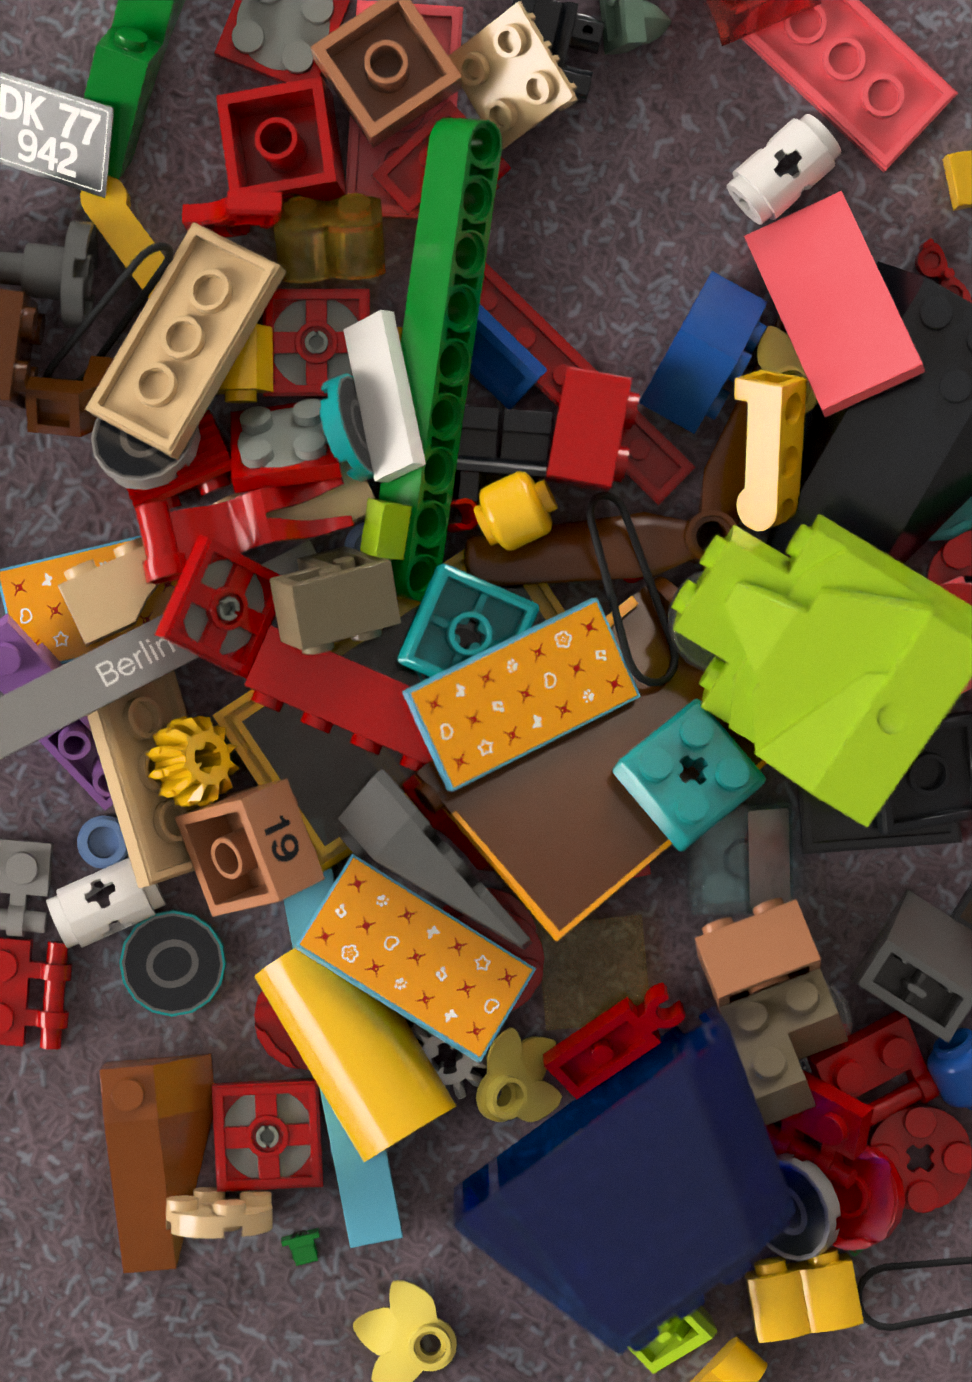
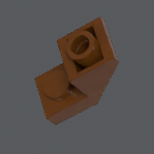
M90 356L83 381L30 376L25 394L27 431L82 437L93 432L95 421L98 417L92 415L85 408L114 358Z

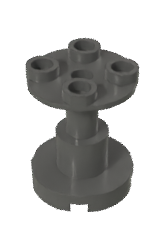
M71 221L66 235L65 246L27 243L24 253L0 251V284L22 286V292H25L31 298L61 300V317L64 328H78L94 309L95 294H91L93 272L98 267V231L96 225L93 222Z

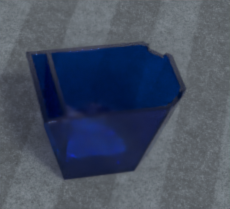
M715 1006L710 1007L699 1015L703 1024L684 1034L678 1026L671 1028L660 1036L661 1043L579 1099L571 1101L454 1187V1226L459 1233L618 1355L630 1347L633 1352L645 1348L660 1335L661 1331L658 1327L676 1314L679 1319L687 1317L705 1302L706 1298L703 1294L720 1281L724 1286H727L745 1275L751 1268L748 1261L755 1257L770 1240L780 1235L789 1227L791 1223L789 1219L796 1212L731 1029Z

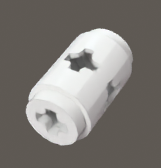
M805 114L800 120L793 118L769 140L765 148L757 150L733 171L734 178L727 184V190L740 209L757 224L762 225L768 219L776 220L797 201L803 190L810 189L835 167L834 160L841 155L840 146L830 131L814 116ZM797 151L802 157L797 164L799 172L793 176L789 173L784 174L782 177L777 175L774 169L786 154L789 155Z
M130 858L56 890V896L46 900L54 924L67 948L77 944L81 948L155 916V910L166 905L158 884L138 888ZM101 881L105 886L97 888L94 886V883ZM114 884L116 891L109 895L111 905L107 908L101 909L96 901L87 903L86 899L108 885Z

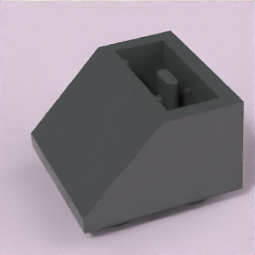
M907 889L852 973L850 979L949 1043L972 1007V930Z

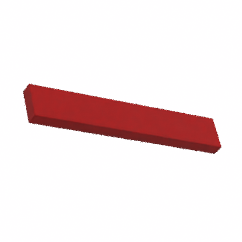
M487 263L485 264L480 304L548 370L534 386L559 409L567 366L598 371ZM638 410L632 429L623 428L620 446L630 447L625 474L658 506L696 467Z

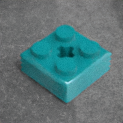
M445 563L440 564L434 571L397 657V661L401 665L432 677L532 628L539 611V605ZM472 619L476 622L474 631L481 635L479 643H468L464 649L459 645L461 637L455 633V628L457 625H466Z
M694 699L623 756L613 768V774L679 851H684L755 793L766 781L763 773L710 712L701 708V700ZM683 765L686 768L694 767L698 771L699 775L696 778L698 783L693 779L684 783L680 779L679 775L684 769Z

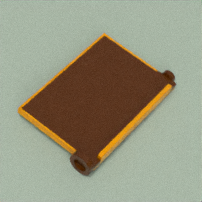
M658 576L654 579V583L670 624L671 606L679 589L666 578ZM645 586L618 607L632 659L637 669L643 675L654 679L666 674L670 666L671 655L648 587ZM610 613L606 616V619L621 650L613 616ZM679 649L677 671L669 682L662 686H648L639 682L632 675L641 697L454 791L446 790L433 759L415 774L420 784L414 788V791L421 803L433 814H436L441 809L446 812L556 942L672 845L671 841L613 774V768L623 756L691 701L699 699L702 702L704 687L699 685V681L705 670L688 661ZM713 715L759 770L768 764L755 755V743L731 730L728 723ZM683 765L684 769L679 775L680 779L684 783L692 779L698 783L696 779L699 775L698 771L694 767L686 768Z

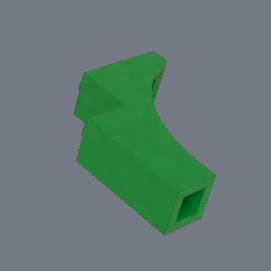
M118 0L112 26L96 45L84 99L114 108L108 175L119 179L132 162L153 87L174 27L186 0Z

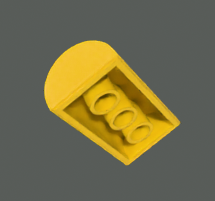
M295 948L270 963L255 975L256 981L363 1162L370 1160L456 1107L448 1090L401 1014Z

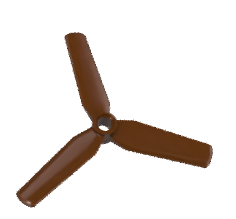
M779 316L774 327L787 333ZM758 360L752 372L762 370V368L758 364ZM737 400L704 468L698 514L691 516L687 520L648 512L630 514L652 577L687 561L702 566L704 571L706 567L700 564V561L705 551L701 549L696 540L699 527L702 524H710L718 530L720 537L725 539L733 525L737 526L741 521L737 513L736 503L738 495L745 489L748 402ZM622 515L595 519L611 579L644 577ZM587 520L552 525V529L547 535L511 551L505 550L499 543L491 546L485 535L470 537L465 544L464 564L466 573L496 586L603 580Z

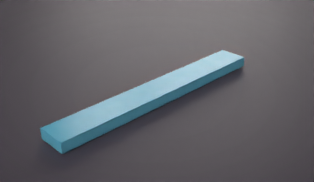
M323 817L308 819L324 846L327 845ZM332 867L323 872L324 880L284 899L293 949L335 882ZM320 1089L350 1248L403 1238L387 1149L370 1160L363 1162Z

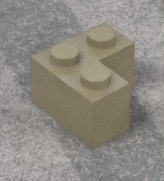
M343 546L297 558L299 571L270 578L280 641L301 649L303 654H319L330 651L334 648L335 641L349 637L353 641L375 639L383 635L382 628L401 624L391 560L373 557L362 551Z
M820 968L719 1007L753 1097L766 1125L816 1106L798 1060L848 1041L839 1013Z

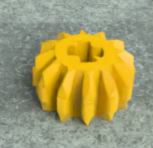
M183 716L171 720V723H167V728L160 729L157 733L153 734L152 736L157 747L152 748L145 755L155 762L156 769L147 777L155 780L160 779L161 786L158 796L173 797L175 806H205L214 803L215 800L219 799L220 794H224L232 789L233 786L228 775L234 774L240 768L230 761V754L237 746L224 742L227 727L212 726L210 717L197 716L187 718Z

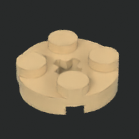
M199 1187L193 1189V1196L182 1195L166 1198V1230L171 1229V1234L177 1236L204 1239L224 1238V1232L239 1230L242 1226V1237L263 1234L273 1229V1207L271 1204V1192L244 1191L240 1193V1198H225V1192L217 1191V1187Z

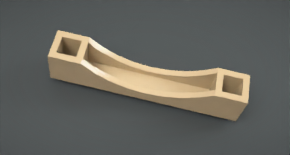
M348 461L341 462L344 485L336 487L305 503L266 513V517L318 520L352 515L353 523L365 519L368 497L375 498L367 480L360 482L346 474L352 467ZM234 493L213 504L234 499L240 496L241 493ZM142 537L115 548L113 552L116 559L97 567L94 560L91 559L64 572L67 581L59 584L58 587L86 647L135 625L147 600L160 585H148L146 583L142 562L147 558Z

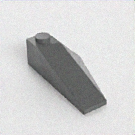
M383 769L371 778L339 816V821L347 829L339 837L358 858L363 859L369 854L379 866L523 950L532 944L525 932L486 887L473 876L470 869L454 850L437 835L429 821Z

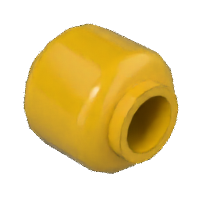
M523 471L515 472L484 487L479 493L480 505L473 507L480 528L489 544L493 546L499 543L501 547L509 551L520 548L547 535L552 529L550 512L558 509L556 500L547 482L543 479L535 483L532 477Z

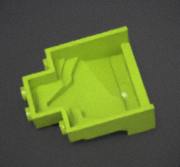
M821 514L818 515L810 528L802 524L796 531L785 552L791 558L733 525L725 539L718 535L714 537L700 561V564L706 567L696 584L687 580L671 608L678 611L673 630L719 657L712 659L699 681V685L704 687L701 708L729 724L731 730L755 743L756 756L815 797L868 827L972 678V606Z

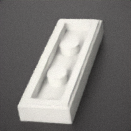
M379 310L343 329L374 480L388 483L426 465L395 315L392 311Z

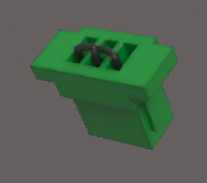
M319 1228L308 1231L301 1230L294 1232L292 1235L281 1237L282 1247L289 1245L296 1266L318 1261L315 1238L320 1237Z

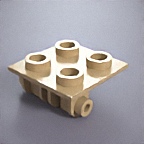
M521 1L514 4L449 55V58L462 76V88L480 119L490 120L499 128L502 137V150L557 109L563 111L578 101L574 93L577 89L575 83L570 84L562 68H559L558 63L561 59L558 55L552 56L549 51L552 47L551 42H544V38L534 22L536 19L534 13H527Z

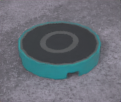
M344 373L330 378L321 387V391L325 394L327 393L328 398L320 400V416L331 452L335 458L337 457L339 463L348 461L352 469H349L346 474L350 478L360 482L372 479L374 474L353 376Z
M172 909L156 912L155 916L135 925L123 943L119 964L123 984L134 1001L152 1013L173 1017L193 1013L211 1001L223 982L227 960L223 941L210 923L193 913Z

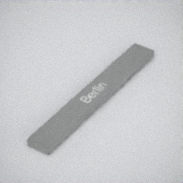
M310 540L261 565L280 575L299 571L297 558L316 554V551ZM163 615L1 696L0 760L199 657L154 635Z

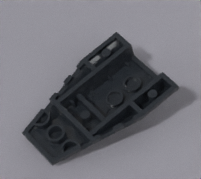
M879 261L876 265L922 361L925 373L830 416H824L818 402L812 410L805 414L800 495L798 496L797 510L790 520L771 528L767 545L791 558L785 552L796 531L802 524L810 528L818 515L821 514L904 565L972 497L971 302L927 277Z

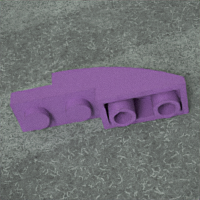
M8 613L0 618V691L4 695L62 666L61 662L43 642L37 646ZM87 716L39 740L104 810L113 805Z

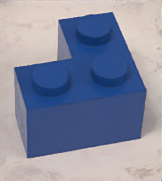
M711 271L643 393L639 404L695 434L705 416L715 420L730 394L729 391L722 388L727 379L735 383V378L743 374L752 357L750 354L754 351L767 327L759 322V319L768 302Z

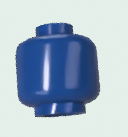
M959 1028L949 1043L940 1037L935 1041L927 1064L942 1100L952 1107L972 1110V1031L968 1028Z

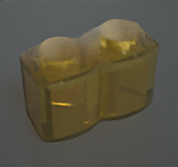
M350 193L328 202L303 196L294 197L283 202L282 217L274 225L277 264L286 271L282 281L289 283H312L331 277L346 280H362L378 277L386 273L380 198L360 193Z

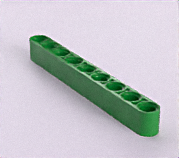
M442 118L432 128L429 138L400 343L426 465L388 483L381 482L379 499L412 506L404 559L388 560H391L396 596L418 602L422 601L436 567L443 564L502 152L500 130L490 120Z

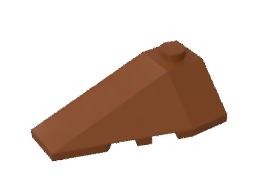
M212 1053L106 1062L99 1069L104 1128L123 1273L177 1268L184 1237L171 1234V1229L166 1230V1198L182 1195L193 1196V1189L197 1185L213 1120L212 1084L214 1083Z

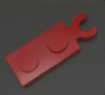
M663 982L655 984L647 990L644 1002L638 1006L626 997L543 1054L544 1067L577 1100L659 1045L661 1038L658 1028H672L680 1024L685 1018L684 1005L679 1000L668 1008L658 1007L669 999L667 986Z

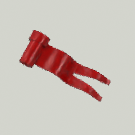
M343 477L291 487L259 489L218 504L180 509L169 512L167 501L151 502L136 507L135 511L147 558L142 562L146 583L148 585H156L179 580L198 535L210 537L241 554L273 542L309 539L353 527L352 515L318 520L266 517V513L305 503L336 487L344 485Z

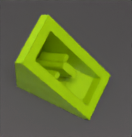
M674 1279L616 1337L654 1374L713 1339L718 1331L712 1316Z

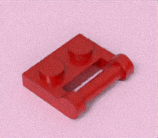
M898 1010L847 1037L848 1041L807 1058L815 1077L854 1098L903 1072L906 1073L909 1080L908 1083L867 1104L874 1108L870 1127L918 1101L925 1104L939 1096V1090L927 1070L908 1017Z

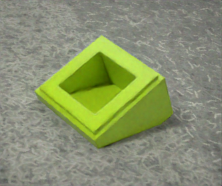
M368 497L360 551L373 557L403 560L412 506Z

